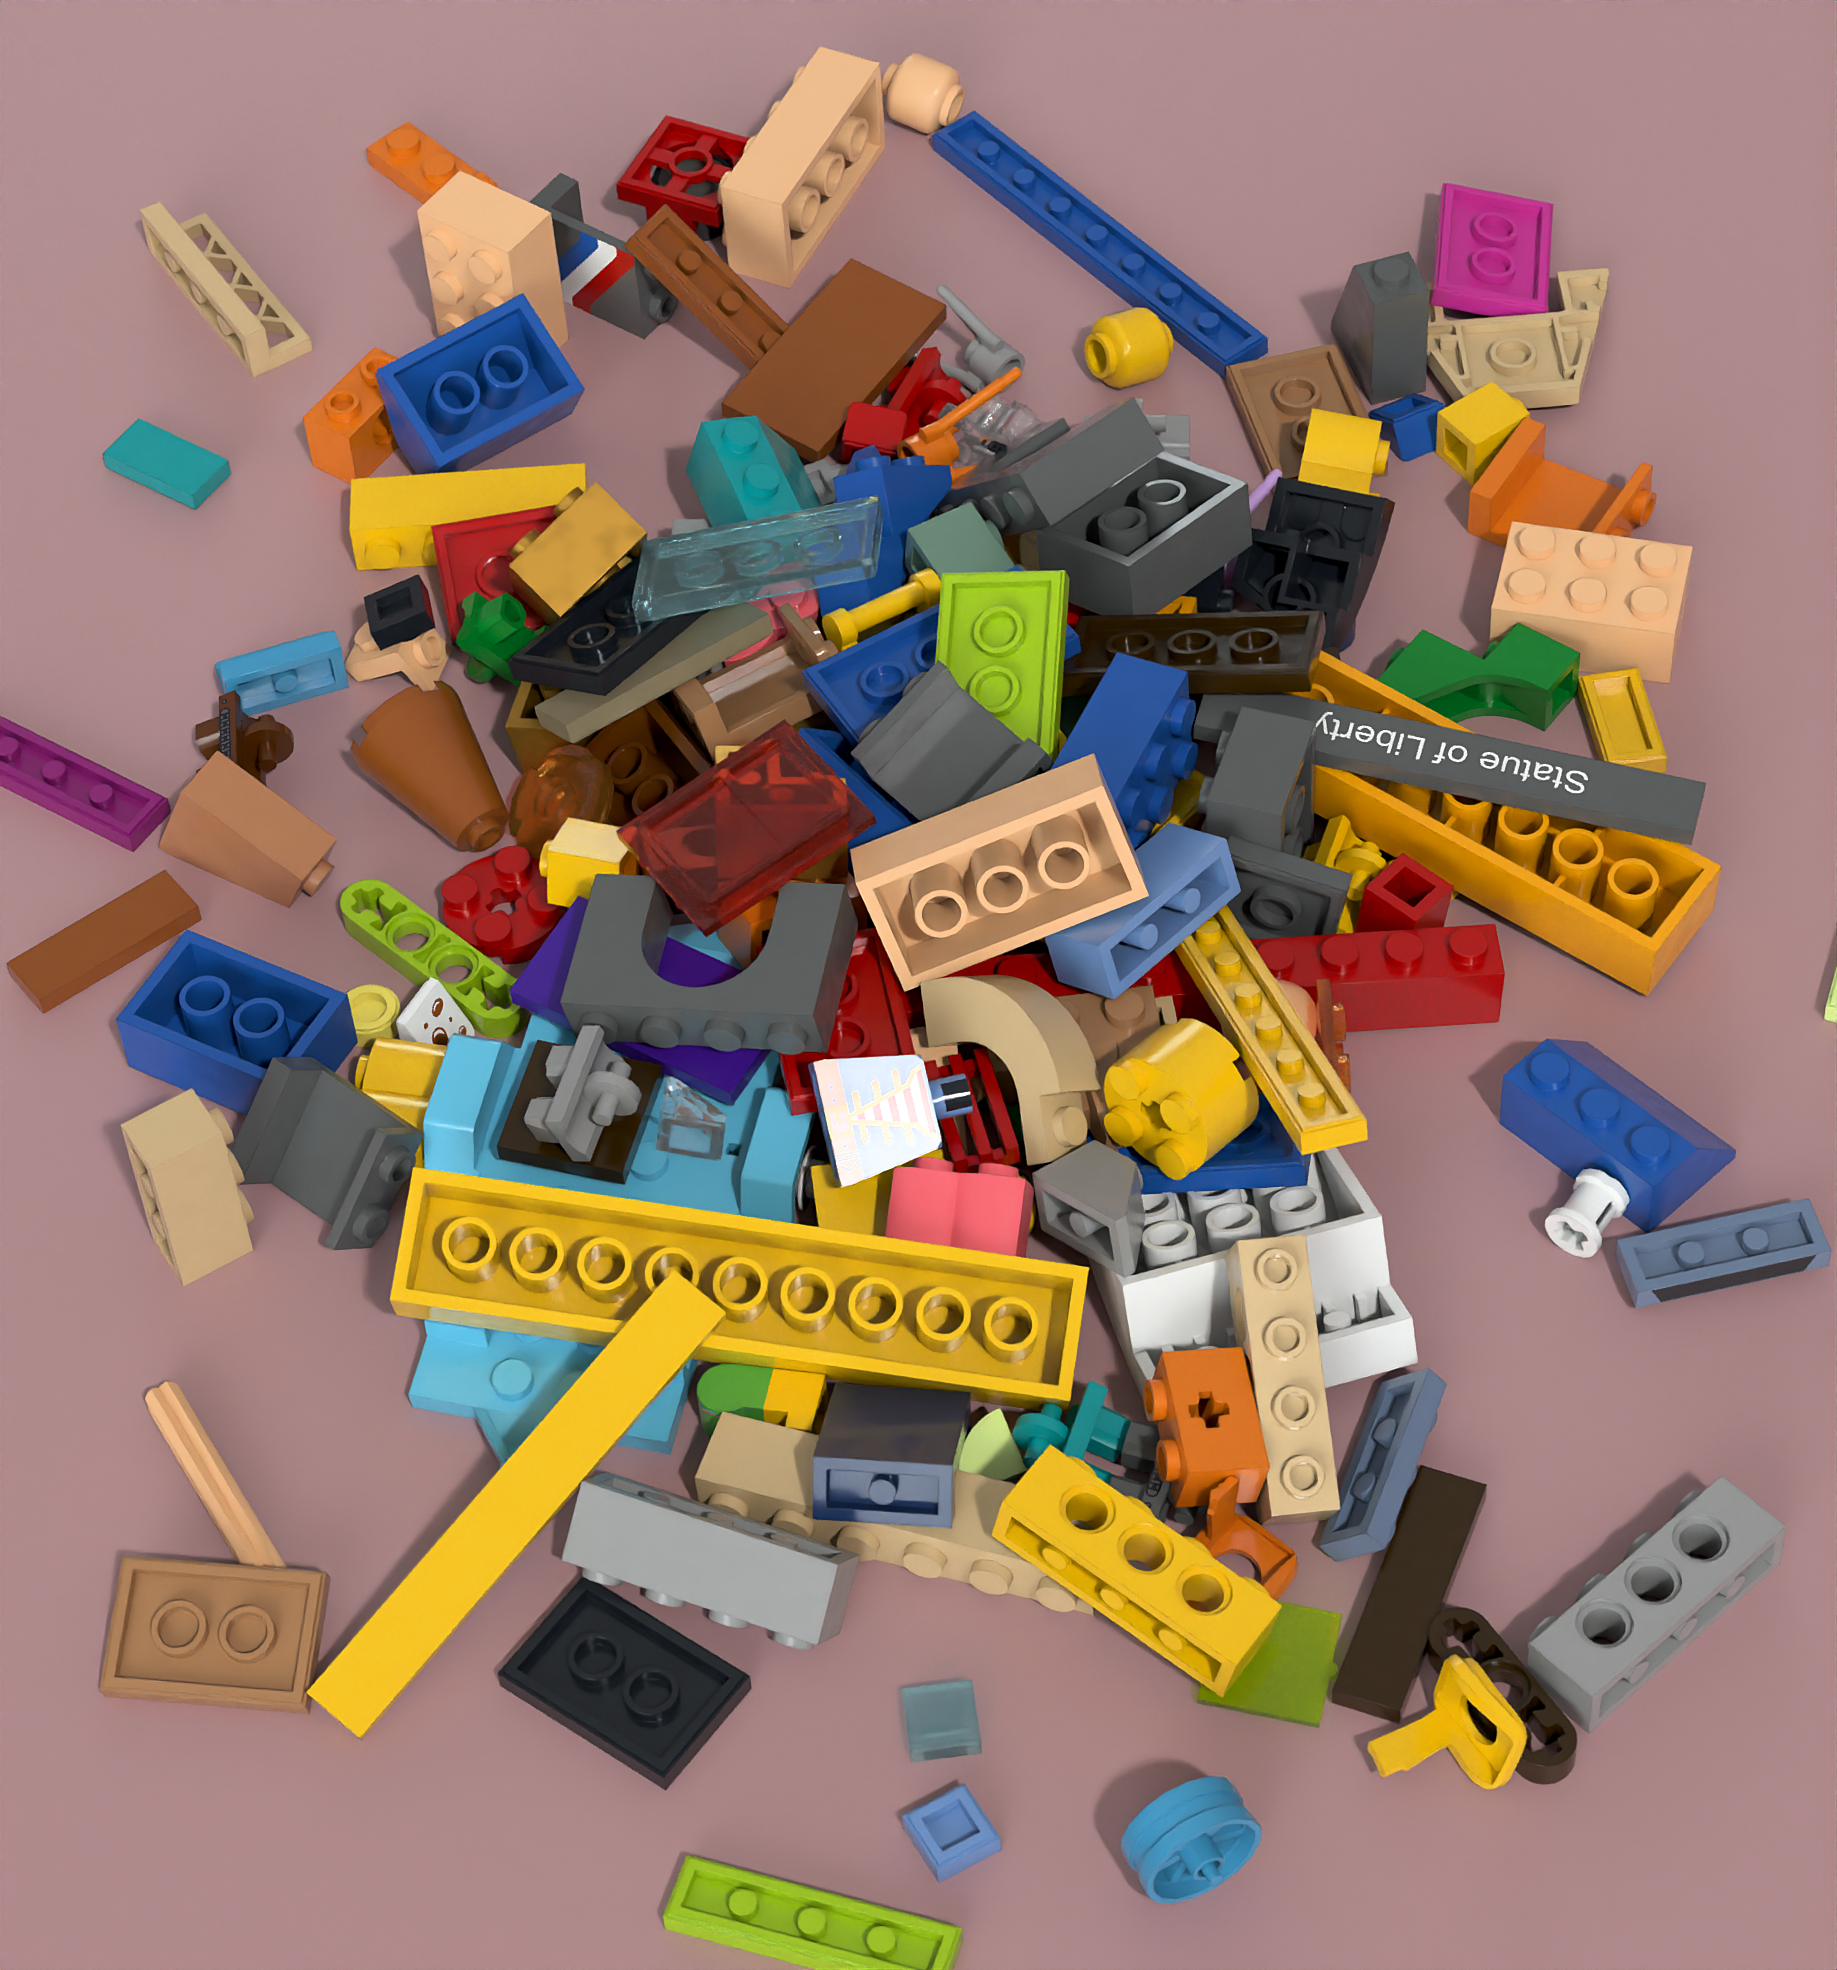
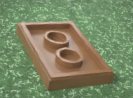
M1337 343L1226 366V383L1265 477L1272 470L1279 469L1282 472V478L1298 481L1312 408L1370 419ZM1388 460L1386 461L1383 476L1388 475ZM1372 474V478H1371V479L1378 478V477H1383V476H1378V475H1373V474ZM1276 485L1271 489L1273 496Z
M123 1555L99 1690L105 1697L310 1714L312 1698L308 1696L307 1691L315 1683L331 1578L327 1572Z

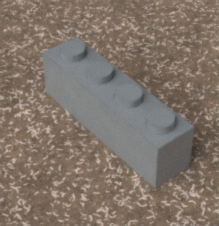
M604 1472L581 1481L562 1561L583 1567L582 1576L591 1581L611 1586H620L625 1581L646 1588L645 1596L656 1603L683 1607L688 1602L709 1609L708 1617L719 1624L735 1628H748L751 1623L774 1631L772 1638L780 1644L796 1649L809 1650L814 1645H819L840 1633L860 1554L609 1472Z

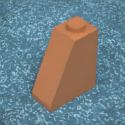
M217 750L181 791L158 847L173 857L290 908L304 890L313 896L326 882L335 867L327 860L336 844L337 838Z

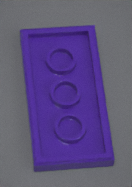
M581 896L576 898L509 990L512 1003L571 1031L573 1030L560 1001L588 904V899ZM667 936L658 976L680 986L705 987L727 981L740 974L742 970ZM615 1041L606 1045L608 1048L629 1058L662 1064L665 1075L731 1106L735 1104L771 1052V1050L748 1048H739L735 1051H721L710 1046L691 1045L659 1048L648 1043Z

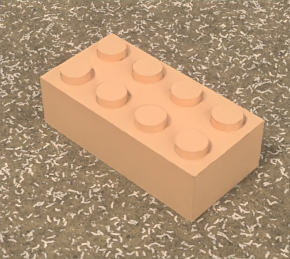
M819 47L808 64L798 69L793 85L784 98L773 104L768 120L758 135H753L749 138L743 156L734 169L727 171L723 175L718 188V202L722 204L724 216L722 242L724 246H727L729 267L735 273L789 289L886 148L880 63Z
M1094 753L850 849L855 883L904 992L920 986V982L947 976L1149 896L1140 862Z

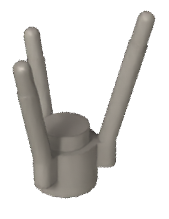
M939 285L937 293L978 336L970 343L965 352L964 360L969 365V370L964 371L940 362L944 373L948 377L957 378L962 384L974 393H977L1015 367L1020 368L1023 372L1025 367L1024 356L989 330L947 286ZM916 353L908 363L913 365L919 353ZM1017 380L1009 386H1007L1006 389H1004L1002 392H1005L1006 390L1011 388L1017 382Z

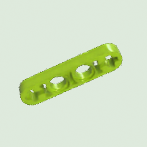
M365 879L348 886L342 893L340 906L345 929L350 936L419 988L430 977L439 980L470 1021L473 1028L480 1034L489 1038H507L520 1032L527 1024L529 1011L512 1003L509 990L517 979L392 886L381 880ZM381 908L382 918L373 911ZM409 934H422L429 939L423 947L412 951L402 950L396 946V943L402 937ZM452 966H465L472 971L468 978L461 982L449 983L439 978L443 970ZM486 999H488L490 1002L496 1005L495 1007H492L489 1011ZM508 1003H510V1007H509V1008H507V1009H503V1008H502V1007L506 1006Z

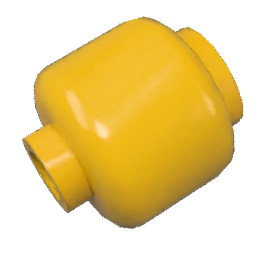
M1135 307L1104 315L1094 322L1091 332L1085 341V359L1092 374L1112 388H1127L1153 381L1163 375L1169 364L1174 342L1169 327L1164 322H1161L1155 313L1148 308Z

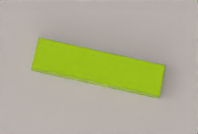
M687 1855L663 1914L666 1930L815 1970H953L963 1943V1928L690 1855Z

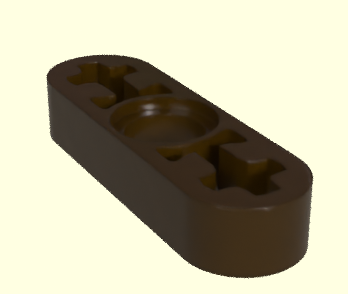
M1463 1607L1450 1608L1439 1613L1432 1620L1428 1631L1427 1656L1433 1669L1440 1675L1444 1661L1452 1654H1456L1461 1658H1470L1459 1645L1447 1649L1448 1637L1454 1636L1461 1643L1472 1639V1658L1482 1667L1492 1683L1504 1682L1511 1684L1518 1689L1522 1696L1521 1700L1512 1706L1527 1731L1526 1745L1515 1768L1517 1773L1532 1783L1542 1785L1557 1783L1566 1778L1574 1767L1577 1748V1733L1569 1719L1480 1613ZM1467 1699L1468 1712L1491 1741L1495 1742L1497 1738L1496 1725ZM1531 1715V1732L1544 1745L1556 1742V1755L1550 1756L1544 1749L1537 1750L1534 1753L1531 1752L1532 1734L1525 1725Z

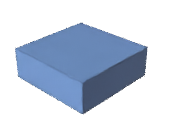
M965 1783L902 1815L903 1829L938 1883L1001 1850L1000 1836Z

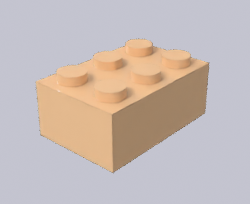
M459 171L417 210L438 337L524 293L552 339L560 348L569 339L551 212L465 172Z
M1512 521L1491 608L1489 645L1495 640L1502 641L1517 623H1520L1580 652L1579 671L1604 673L1638 668L1642 680L1670 684L1688 597L1693 546Z

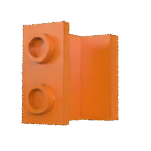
M1527 417L1522 420L1472 487L1469 495L1468 533L1505 548L1512 521L1629 538L1636 525L1643 527L1648 522L1653 513L1657 498L1656 493L1651 492L1653 466L1642 462L1622 489L1545 459L1546 425Z

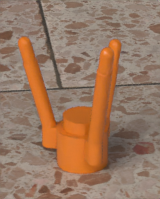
M1018 367L1011 369L936 422L919 429V433L900 441L897 446L898 458L924 456L925 465H950L952 482L979 465L953 468V462L959 459V448L953 434L981 417L984 413L981 406L1019 379L1022 375L1021 369Z

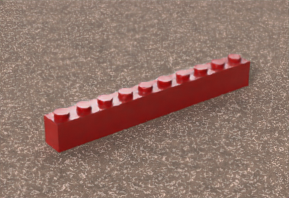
M1495 924L1250 940L1274 978L1295 983L1309 993L1316 1005L1318 1016L1316 1034L1499 1022L1505 971ZM1174 949L1129 987L1152 985L1155 998L1172 996L1177 1021L1181 1018L1195 1019L1207 1024L1223 1035L1221 1024ZM1050 953L995 956L941 977L1006 975L1031 982L1047 991L1053 997L1092 993L1059 982ZM897 976L909 1029L926 1027L921 986L904 992ZM980 1044L957 1045L958 1054L961 1053L962 1057H974L973 1050L979 1049Z

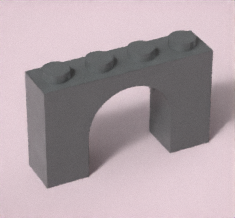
M1135 398L1108 405L1072 430L1064 417L1041 423L954 480L951 489L947 491L946 496L937 505L936 517L968 502H972L984 521L991 520L995 524L1001 537L1049 527L1165 450Z
M595 875L560 1001L577 1039L582 1026L600 1025L605 1032L603 1040L606 1045L615 1041L648 1043L659 1048L691 1045L710 1046L721 1051H735L739 1048L767 1049L787 1055H796L803 1051L828 1052L859 924L845 884L782 882L766 944L755 961L740 974L719 984L705 987H685L670 983L658 976L663 950L673 917L672 909L658 876Z

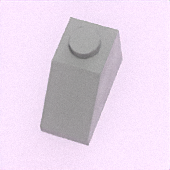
M1093 1140L1032 1173L1041 1230L1124 1278L1135 1273L1145 1224L1141 1194L1143 1178L1136 1162Z

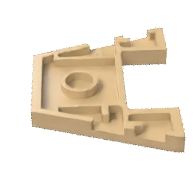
M1608 268L1557 272L1556 292L1561 312L1452 321L1445 319L1443 307L1430 305L1432 282H1426L1430 289L1427 365L1454 402L1493 381L1509 396L1519 399L1526 408L1579 404L1608 294Z

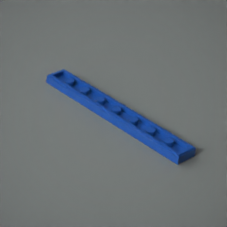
M975 110L932 135L933 150L1133 308H1148L1155 313L1161 322H1164L1169 327L1176 342L1226 380V366L1257 360L1268 353V338Z

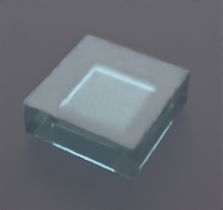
M972 1680L902 1689L911 1763L982 1753Z

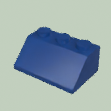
M524 293L377 369L375 373L396 442L417 475L461 472L471 469L571 415L585 390Z
M1547 1038L1503 1075L1499 1124L1574 1180H1576L1582 1170L1589 1168L1601 1170L1608 1176L1616 1179L1625 1188L1630 1198V1202L1622 1215L1646 1233L1654 1230L1735 1159L1736 1149L1588 1042Z

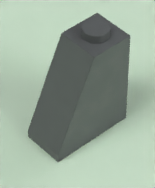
M1409 252L1354 265L1331 320V330L1371 405L1426 391L1430 289Z

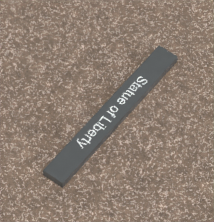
M1282 692L1204 694L1194 723V739L1218 743L1224 729L1233 731L1242 706L1315 721V765L1692 845L1706 787L1705 782Z

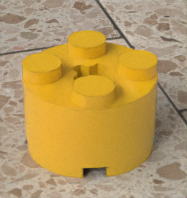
M1181 1018L1175 1024L1168 1025L1167 1022L1156 1029L1109 1068L1104 1081L1105 1099L1109 1112L1104 1116V1126L1117 1144L1124 1147L1132 1146L1146 1160L1159 1166L1166 1176L1174 1180H1181L1190 1172L1200 1168L1254 1122L1259 1108L1257 1087L1252 1075L1243 1081L1239 1071L1233 1064L1240 1055L1223 1035L1203 1022L1190 1018Z

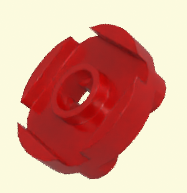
M520 846L504 847L495 855L470 863L456 875L445 880L441 889L444 925L483 955L502 957L503 965L519 964L532 960L568 911V907L548 903L547 877L540 875V860L532 858L529 851ZM515 903L516 911L509 915L503 910L491 912L499 904Z

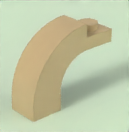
M1006 975L947 977L920 982L929 1047L979 1043L996 1053L1008 1067L1015 1082L1019 1098L1027 1166L1052 1163L1087 1144L1088 1127L1083 1113L1081 1092L1101 1089L1099 1073L1093 1053L1082 1030L1072 1015L1057 999L1031 982Z

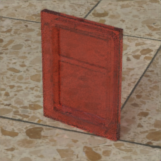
M784 719L616 830L618 839L639 861V865L645 868L673 899L676 907L689 917L705 937H708L876 824L875 815L835 774L834 769L828 766Z

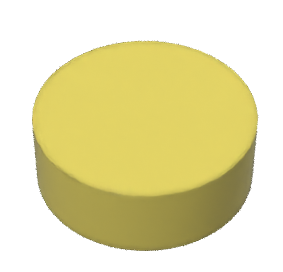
M368 984L358 986L346 993L348 994L358 1043L355 1046L372 1048L377 1037L392 1039L398 1034L396 1020L401 1015V1008L398 997L392 990L381 985Z

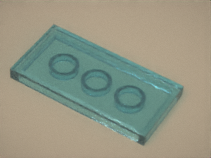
M879 495L644 541L631 603L637 622L874 578L877 575L884 518Z

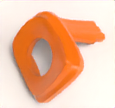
M1232 1475L1228 1476L1224 1482L1219 1483L1217 1488L1210 1491L1207 1525L1194 1539L1201 1542L1210 1551L1214 1559L1230 1553L1240 1554L1251 1559L1258 1567L1261 1576L1260 1584L1268 1591L1270 1597L1276 1601L1286 1591L1296 1576L1299 1564L1297 1556L1292 1548L1256 1521L1245 1515L1235 1513L1240 1480ZM1193 1600L1185 1601L1191 1608L1197 1611L1210 1612L1200 1602Z

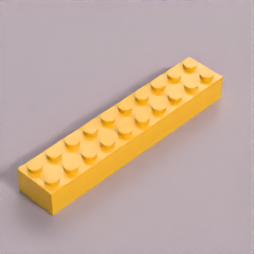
M413 1167L390 1295V1302L398 1316L607 1346L674 1269L726 1312L725 1320L691 1359L721 1364L734 1363L825 1374L828 1380L868 1386L971 1392V1401L1041 1411L1045 1403H1053L1062 1409L1063 1415L1067 1414L1071 1398L1089 1267Z

